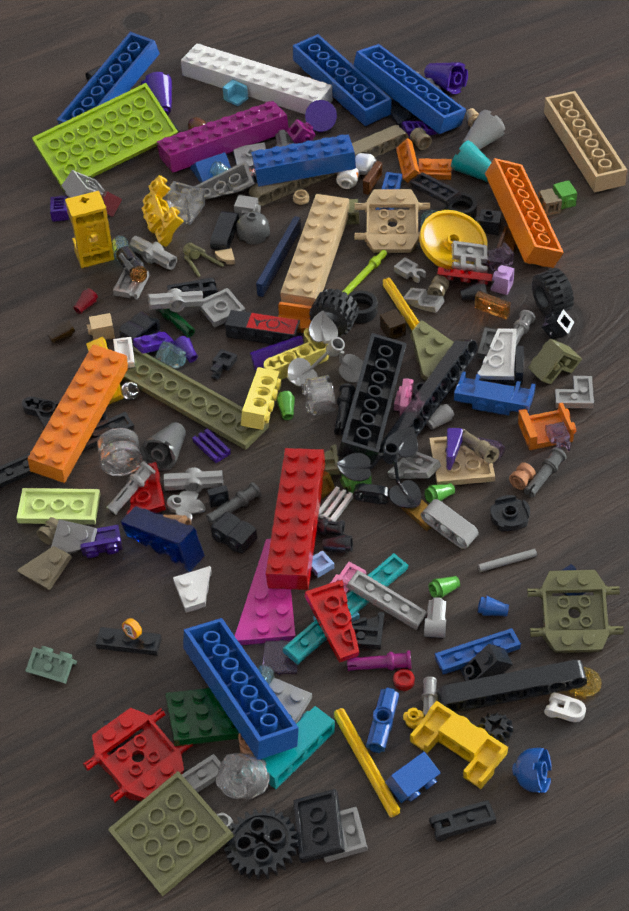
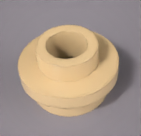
M297 190L293 195V201L299 205L306 204L310 199L309 194L305 190Z

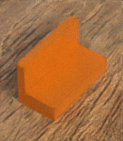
M279 302L278 317L300 320L301 333H304L311 323L309 312L312 306Z

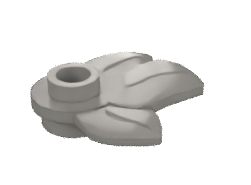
M183 491L179 495H171L167 500L168 509L172 513L186 515L190 520H192V514L205 512V506L197 499L198 493L195 491Z

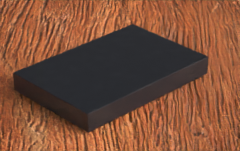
M332 789L293 800L299 860L301 863L345 852L337 790Z

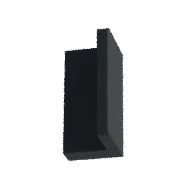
M516 346L514 380H500L502 385H516L517 381L521 382L520 385H523L524 346Z

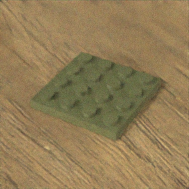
M179 771L108 829L162 897L234 837L230 829Z

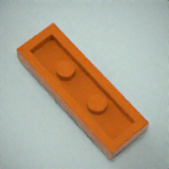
M407 138L396 148L403 180L409 182L420 172L413 143Z

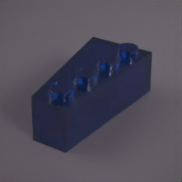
M137 506L121 520L123 529L128 537L144 546L149 544L160 555L164 552L171 557L170 560L172 562L185 564L184 568L188 571H191L205 556L196 534L197 531L191 525L180 523L175 519H169L161 514H156Z

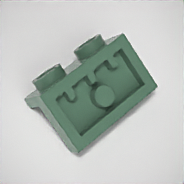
M41 646V649L33 647L25 671L66 684L72 664H77V661L72 659V654L60 651L58 655L53 653L54 649L46 646Z

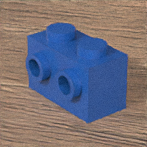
M424 751L392 774L385 783L400 803L407 799L411 802L421 794L419 792L420 789L425 787L427 790L437 782L435 778L441 772Z

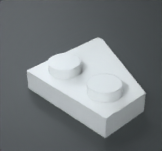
M210 566L173 577L175 587L186 613L206 606V595L209 590V579L211 576Z

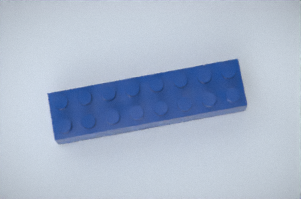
M129 32L57 118L58 124L128 92L160 54L155 40Z
M319 34L293 45V61L314 80L332 85V96L364 126L391 114V98Z
M380 44L356 52L353 65L377 87L430 126L435 132L441 134L462 125L466 112L465 108Z
M220 618L184 629V650L256 759L260 760L297 747L299 727L224 620Z

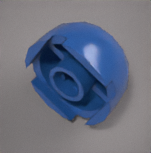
M526 749L519 755L516 763L513 764V775L516 776L518 783L523 789L536 793H546L548 791L551 778H547V771H552L547 749Z

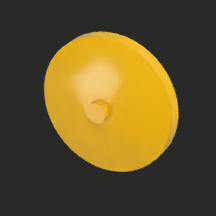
M442 210L431 214L424 221L419 233L420 245L425 255L436 265L448 270L452 269L453 262H459V260L452 259L451 244L453 241L487 245V237L482 227L470 216L453 210ZM466 261L467 264H474V262Z

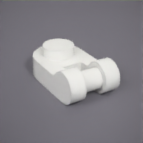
M552 693L549 698L550 704L546 706L544 711L545 715L551 718L558 717L570 722H580L585 717L586 707L580 700L559 693Z

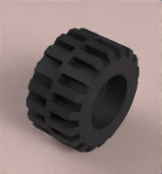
M552 268L532 278L531 286L534 300L545 316L552 312L556 313L563 309L568 311L572 308L574 304L573 290L568 278L560 269Z
M329 288V290L324 289L318 294L309 315L312 321L319 312L324 311L336 325L338 336H342L351 330L358 316L359 308L356 306V301L352 300L353 298L348 296L346 292Z

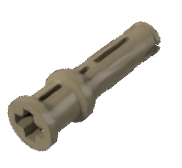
M463 429L462 442L472 448L478 457H483L487 463H493L498 459L499 450L496 447L490 446L487 441L479 440Z

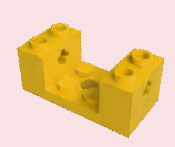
M95 191L65 199L67 213L74 230L75 238H72L74 251L81 268L114 260L107 210L100 192Z

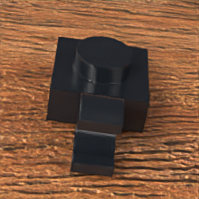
M221 349L212 360L213 366L210 370L214 373L211 375V378L218 380L222 375L223 369L229 371L237 361V354Z

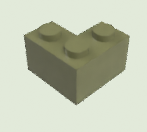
M549 339L543 345L539 354L532 359L528 368L541 381L552 384L562 370L572 373L582 358L569 346Z

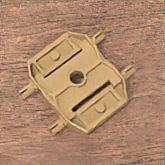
M374 189L367 202L355 203V210H365L367 212V232L355 233V240H365L373 253H380L382 250H385L387 253H411L418 245V242H420L418 212L420 210H430V203L418 202L411 189ZM375 208H409V210H375ZM395 222L397 223V225L395 227H390L388 223Z

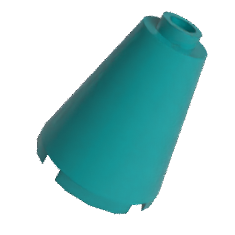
M467 140L459 148L461 150L459 154H455L453 157L451 168L488 182L485 172L492 162L473 142Z

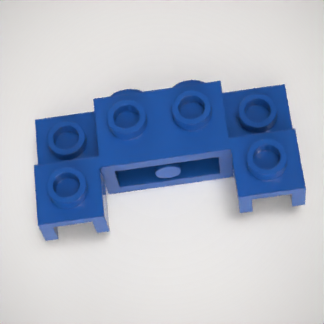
M463 371L455 389L454 401L471 403L472 409L509 415L510 411L519 412V410L523 409L529 412L535 393V384H531V388L526 389L520 388L521 382L517 381L514 390V386L480 381L479 374L476 375L475 379L466 378V372Z

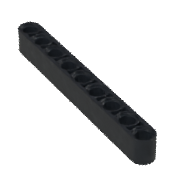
M458 339L453 343L381 442L380 453H383L387 438L401 429L413 427L416 437L477 353L478 346L475 340Z

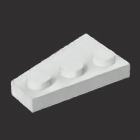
M516 329L497 330L489 352L483 360V365L478 371L480 379L514 380Z

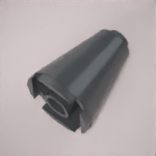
M173 422L146 439L141 447V455L146 463L157 462L159 471L170 470L177 462L186 435L185 428L181 424Z

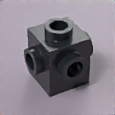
M563 309L556 313H549L545 317V322L541 328L554 340L559 337H565L573 326L574 321Z

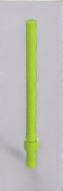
M382 250L377 256L372 257L369 264L342 292H346L347 295L350 294L373 269H376L381 264L387 252Z

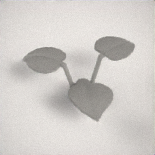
M324 311L319 312L309 325V335L315 342L323 341L325 345L328 344L326 352L311 366L306 359H294L288 366L287 378L296 386H310L318 377L313 368L327 355L333 357L339 355V362L341 363L339 373L341 377L349 383H356L363 361L353 354H346L343 358L345 342L342 338L337 337L338 329L334 322Z

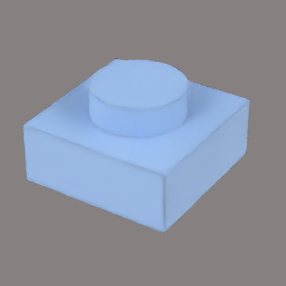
M323 550L313 556L311 570L317 577L334 569V562Z

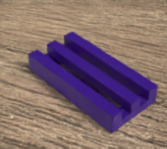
M208 428L204 430L205 433L200 432L198 437H192L193 442L215 463L231 454L230 449ZM210 449L215 451L219 456L217 457Z

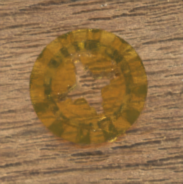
M583 667L588 684L569 691L574 692L576 697L580 695L585 699L587 696L594 697L600 691L602 681L596 671Z

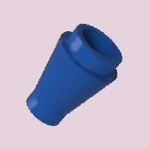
M489 596L480 597L477 612L481 613L482 616L507 617L509 604L502 603Z

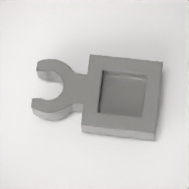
M405 257L394 266L395 273L406 279L412 277L413 281L417 283L420 282V276L426 277L425 270L418 269V264Z

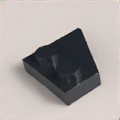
M391 99V118L396 121L400 128L402 127V122L410 121L416 117L396 100Z
M379 612L378 616L370 619L363 617L352 622L358 648L381 650L384 612Z

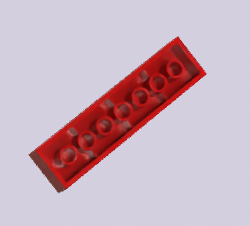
M285 448L266 568L268 588L309 590L325 471L324 449Z

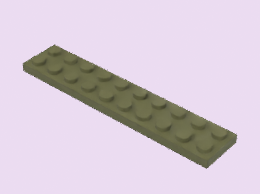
M133 346L135 367L128 368L122 380L245 450L269 428V423H265L263 430L241 426L243 407L146 353L142 354Z

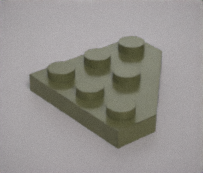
M421 320L412 330L410 336L414 342V352L417 363L420 366L421 378L426 381L454 342Z

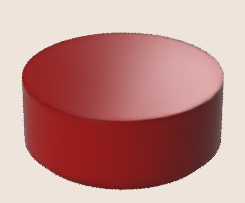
M407 669L398 670L393 677L394 686L400 691L410 690L415 683L414 674Z

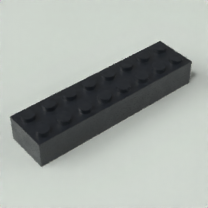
M371 333L337 456L345 458L353 453H362L370 459V465L376 460L407 343Z

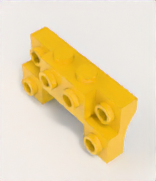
M159 175L148 186L150 193L142 200L144 206L141 209L144 214L143 217L148 224V229L156 235L158 243L167 247L172 241L175 230L184 221L177 216L180 213L179 210L173 207L169 209L167 201L162 199L171 189L165 185L167 179Z
M438 701L430 707L423 720L410 734V742L426 753L439 742L470 762L463 771V778L480 789L494 775L495 768L508 753L506 745L490 736L483 728L476 727L466 717L459 716Z

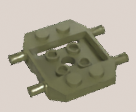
M596 570L549 571L542 587L527 588V597H540L543 610V627L530 628V637L543 636L544 641L554 653L601 652L608 637L611 635H623L624 633L623 626L608 625L606 603L607 595H620V587L605 586ZM593 592V595L552 596V593ZM575 609L580 613V616L572 618L568 612Z

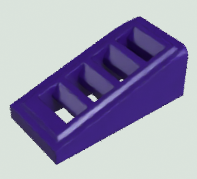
M423 121L402 122V129L408 134L409 139L411 132L418 127L423 128L428 135L437 134L432 128L428 129L430 126Z
M67 195L51 197L50 214L52 221L69 220L65 199L68 198Z
M461 428L447 429V470L452 469L461 446L463 429Z

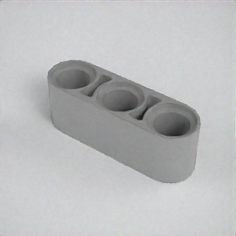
M433 499L421 513V518L424 522L461 549H466L478 536L479 532L474 525L437 499Z

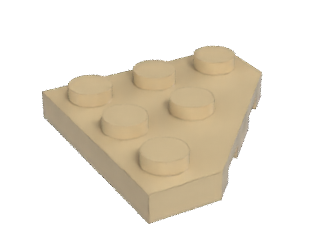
M447 436L429 438L431 456L439 460L441 467L435 472L437 485L449 483L461 485L495 481L493 463H487L466 446H460L452 469L447 470Z

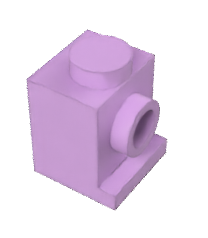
M504 265L498 267V271H495L492 281L494 283L491 291L508 295L514 281V268Z

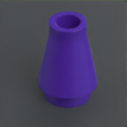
M186 336L176 339L174 342L175 350L189 362H194L198 355L194 350L191 340L186 338Z

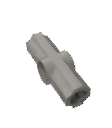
M137 236L131 239L129 247L142 255L147 263L152 264L155 262L169 270L175 268L177 257L165 251L160 243H150Z
M174 288L167 293L149 294V310L169 308L173 312H180L184 307L203 306L202 291L182 292L180 289Z
M189 468L185 473L164 474L165 491L185 489L186 491L198 493L202 488L223 486L222 470L202 472L198 468Z

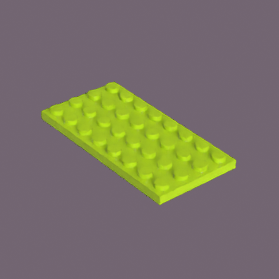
M144 83L32 137V141L63 189L62 184L72 170L93 178L156 147L157 141L176 135L178 131L147 83Z

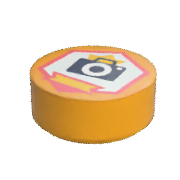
M128 618L122 623L123 631L131 639H137L142 634V628L136 620Z

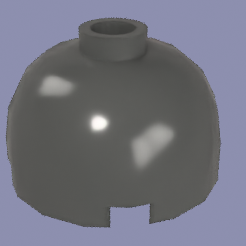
M259 212L244 213L236 225L238 239L246 241V244L264 242L265 238L270 235L269 221Z

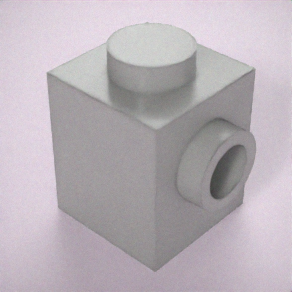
M238 195L234 205V212L239 213V218L247 212L260 213L261 205L258 204V198Z

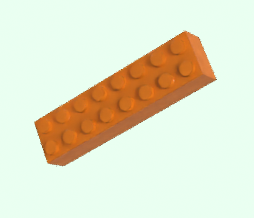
M494 158L485 175L524 262L554 268L564 252L523 165Z
M94 344L92 345L28 457L31 472L63 483L66 482L128 370L127 355Z

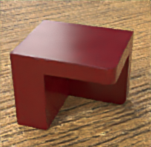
M105 190L102 199L106 206L107 214L113 217L122 199Z

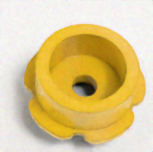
M410 708L408 712L403 714V720L412 729H415L424 718L423 712L417 710V708Z

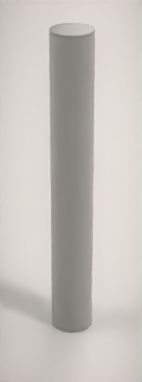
M535 549L478 564V570L483 572L537 557V552Z

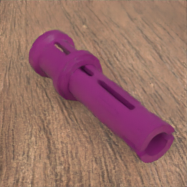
M408 650L406 653L393 654V652H389L383 656L355 657L347 660L348 671L388 668L390 671H394L395 668H408L410 670L412 669L411 653Z

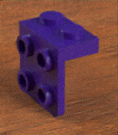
M113 525L97 528L93 542L80 544L83 556L94 558L99 556V553L115 554L123 549L119 526Z

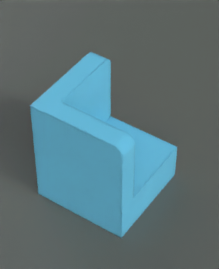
M232 79L223 86L224 100L240 106L248 99L247 86Z

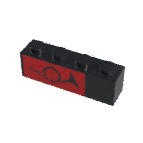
M236 310L230 311L225 323L226 337L274 345L301 334L300 320Z

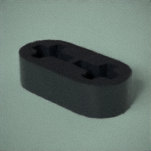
M358 483L354 487L353 497L361 502L387 504L390 499V489L381 485Z

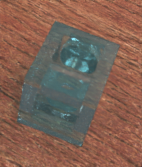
M163 341L155 358L173 368H179L186 361V351L173 345L171 342Z

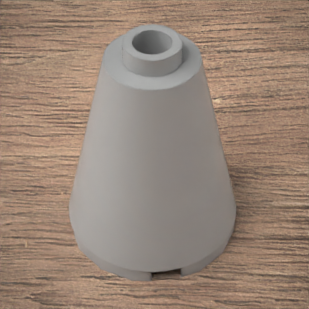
M483 110L477 116L462 144L469 140L481 150L501 138L505 134V126L497 115L492 116L490 114L491 111Z

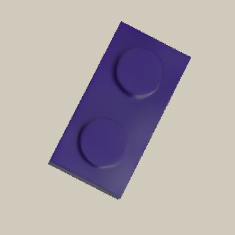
M166 332L144 335L134 338L133 345L142 354L170 348L174 344V340Z

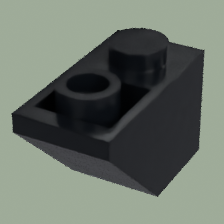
M488 644L460 671L465 681L504 674L513 663L504 648Z

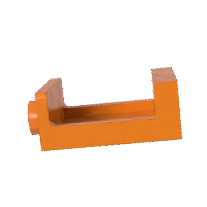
M563 402L559 403L558 410L530 416L526 409L519 410L518 425L529 450L573 442L576 426L574 422H571L569 410L565 409Z

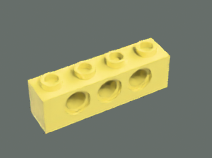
M257 368L242 410L241 426L263 430L265 423H269L270 414L274 408V401L277 399L278 390H280L282 379H279V371Z

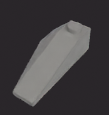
M244 161L188 189L187 192L192 203L243 192L257 184L249 165Z

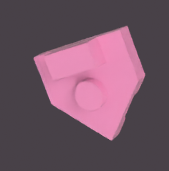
M403 379V384L396 393L394 410L400 411V416L411 402L413 379Z

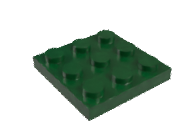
M210 688L165 693L174 746L238 739L239 731Z

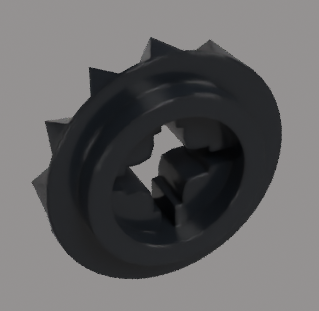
M498 712L495 714L487 713L484 718L481 717L478 728H483L490 736L501 743L508 741L513 734L512 720H509L506 714L500 715ZM500 723V728L492 731V725L495 726Z

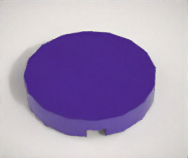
M316 100L310 103L306 109L305 122L309 123L315 132H326L336 122V110L328 101Z

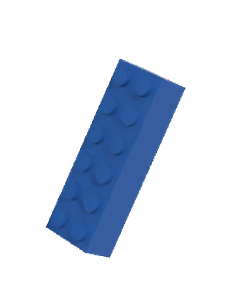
M349 134L298 144L292 143L281 147L276 146L265 150L259 149L251 152L258 187L356 169L355 152Z

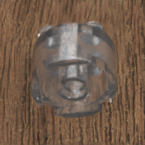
M329 375L308 378L301 384L303 395L306 394L307 402L304 403L306 413L314 416L335 412V408H332V404L335 403L332 382H327V379L330 378Z
M252 753L228 754L219 766L216 784L230 798H254L261 795L268 786L270 777L265 766L267 764L264 759L257 760Z

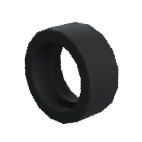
M460 193L462 197L456 200L454 204L449 206L445 204V210L458 211L473 219L477 216V200L470 194ZM458 205H464L469 207L470 209L461 211L456 210L453 207Z
M363 290L348 294L357 304L363 303L371 306L366 310H358L359 313L355 323H367L376 317L378 302L374 294Z

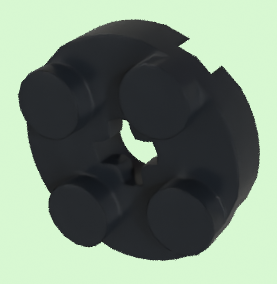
M513 495L501 496L495 500V503L491 506L490 517L498 530L502 532L515 531L528 525L530 507L525 500L516 499L517 496ZM507 511H511V513H515V514H513V515H508V514H507Z

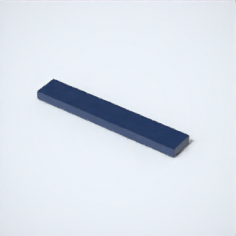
M295 216L256 282L258 296L264 297L301 231L300 217Z

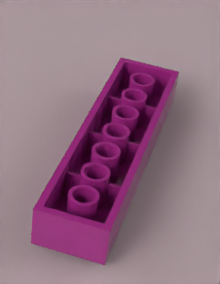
M268 101L262 105L251 107L248 110L237 112L228 117H222L214 122H208L205 125L194 127L191 130L179 132L176 135L157 141L159 157L173 173L190 167L195 162L224 152L227 154L239 147L252 145L275 137L279 130L287 132L289 129L287 114L274 101Z

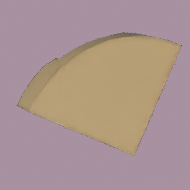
M232 248L215 251L217 260L224 261L230 265L235 264Z

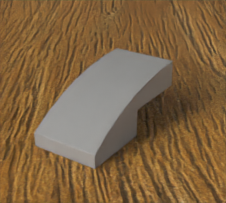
M410 288L403 297L407 304L437 313L444 303L443 296L428 295L426 289Z

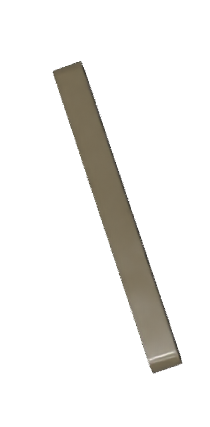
M398 125L391 126L352 143L355 157L357 154L363 153L371 154L375 158L396 149L407 138L409 139V136ZM337 173L259 187L258 184H255L250 188L249 195L258 198V204L263 206Z

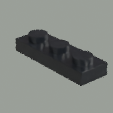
M100 627L96 648L157 656L162 637L161 634L142 632L137 639H131L125 634L123 629Z

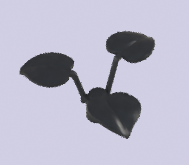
M413 427L401 429L390 435L384 445L383 453H379V456L371 465L370 459L362 453L350 454L337 462L339 471L346 478L358 482L369 479L371 476L370 469H373L381 459L387 464H394L397 485L393 486L389 491L391 502L398 507L411 509L418 508L421 503V491L418 485L411 480H405L400 483L397 465L398 455L408 458L415 455L418 450V441Z

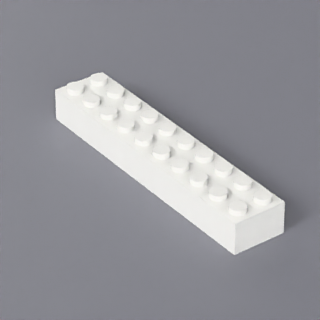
M196 44L181 59L183 76L223 88V86L234 79L247 86L249 97L265 102L274 101L280 107L305 114L310 103L316 100H325L330 103L333 101L332 85L201 44Z

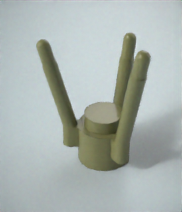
M191 242L187 243L183 248L184 259L188 261L197 277H200V274L191 259H198L200 255L224 267L223 263L207 255L204 249Z

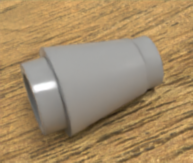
M447 404L440 405L426 424L431 430H434L451 421L454 412Z

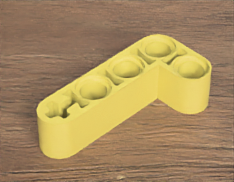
M309 328L304 331L303 345L266 359L264 361V369L279 371V379H284L288 376V366L291 361L296 358H303L311 366L326 352L328 344L325 345L323 341H313L309 335ZM327 355L319 364L327 361L329 359V355Z

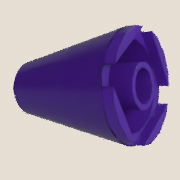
M460 62L430 63L424 70L427 79L432 78L435 84L451 94L460 93V89L466 86L468 80V69H465L464 66L466 65Z
M163 72L150 73L145 76L146 79L144 81H141V85L147 83L165 113L169 115L172 105L171 77L168 74L164 75Z

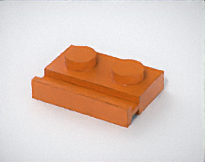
M419 159V172H423L437 180H451L452 159Z

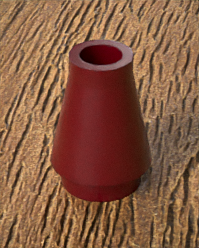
M90 288L83 290L73 309L78 314H82L83 311L97 302L98 295Z

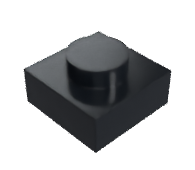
M226 485L207 490L211 508L221 506L229 501Z

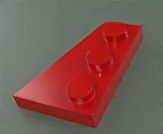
M438 267L437 274L445 277L447 280L453 281L455 277L460 278L461 282L471 283V280H478L480 284L484 283L485 285H488V282H493V274L465 272L457 269L448 270Z

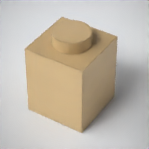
M110 313L89 317L90 324L87 325L88 334L93 336V340L102 336L105 340L115 338Z

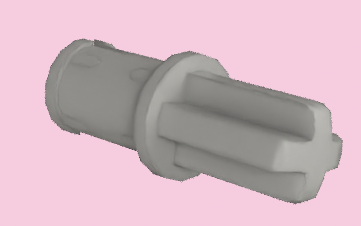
M426 677L423 680L424 692L421 695V699L423 701L424 716L438 700V695L436 694L437 679L434 677Z

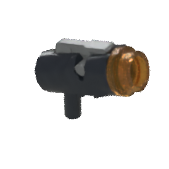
M121 247L116 253V258L127 275L134 282L141 283L145 281L147 270L144 264L130 247Z

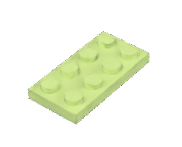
M23 488L17 513V522L45 524L50 517H53L58 521L61 519L78 524L95 525L100 490Z

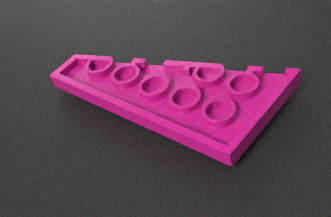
M266 539L235 633V637L240 645L292 641L295 638L291 589L268 588L266 568L271 539Z

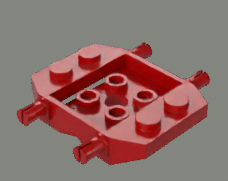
M129 708L92 735L94 755L83 763V766L89 771L99 764L105 772L112 776L119 787L117 791L109 795L114 803L124 796L131 800L143 801L176 772L184 773L183 753L193 745L174 746L161 731L156 722L166 716L162 708H159L152 715ZM140 729L143 730V732L136 735L132 740L127 742L122 747L118 748L114 753H112L111 755L107 754L112 749L117 747L119 744L124 742L126 739L131 737L133 734L138 732ZM136 754H141L144 756V759L141 762H135L132 760V757Z

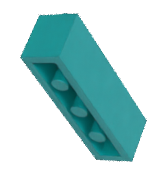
M316 706L310 711H306L297 723L299 727L297 747L256 760L257 775L274 789H277L335 733V721Z

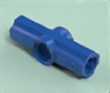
M391 688L381 689L377 707L373 712V721L366 748L375 753L385 752L389 733L392 730L399 693Z

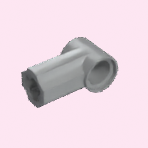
M441 598L429 600L427 618H425L424 637L445 638L446 601H443Z

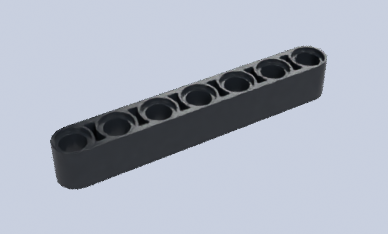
M571 660L444 685L437 690V694L442 705L453 712H461L578 689L585 686L588 681L582 662L580 660Z

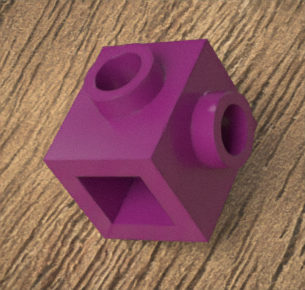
M297 119L287 130L295 144L312 141L316 136L312 130L313 127L309 123H303Z

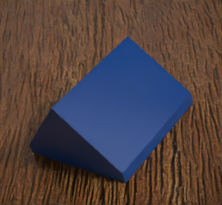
M225 152L195 162L190 166V169L200 183L231 168Z

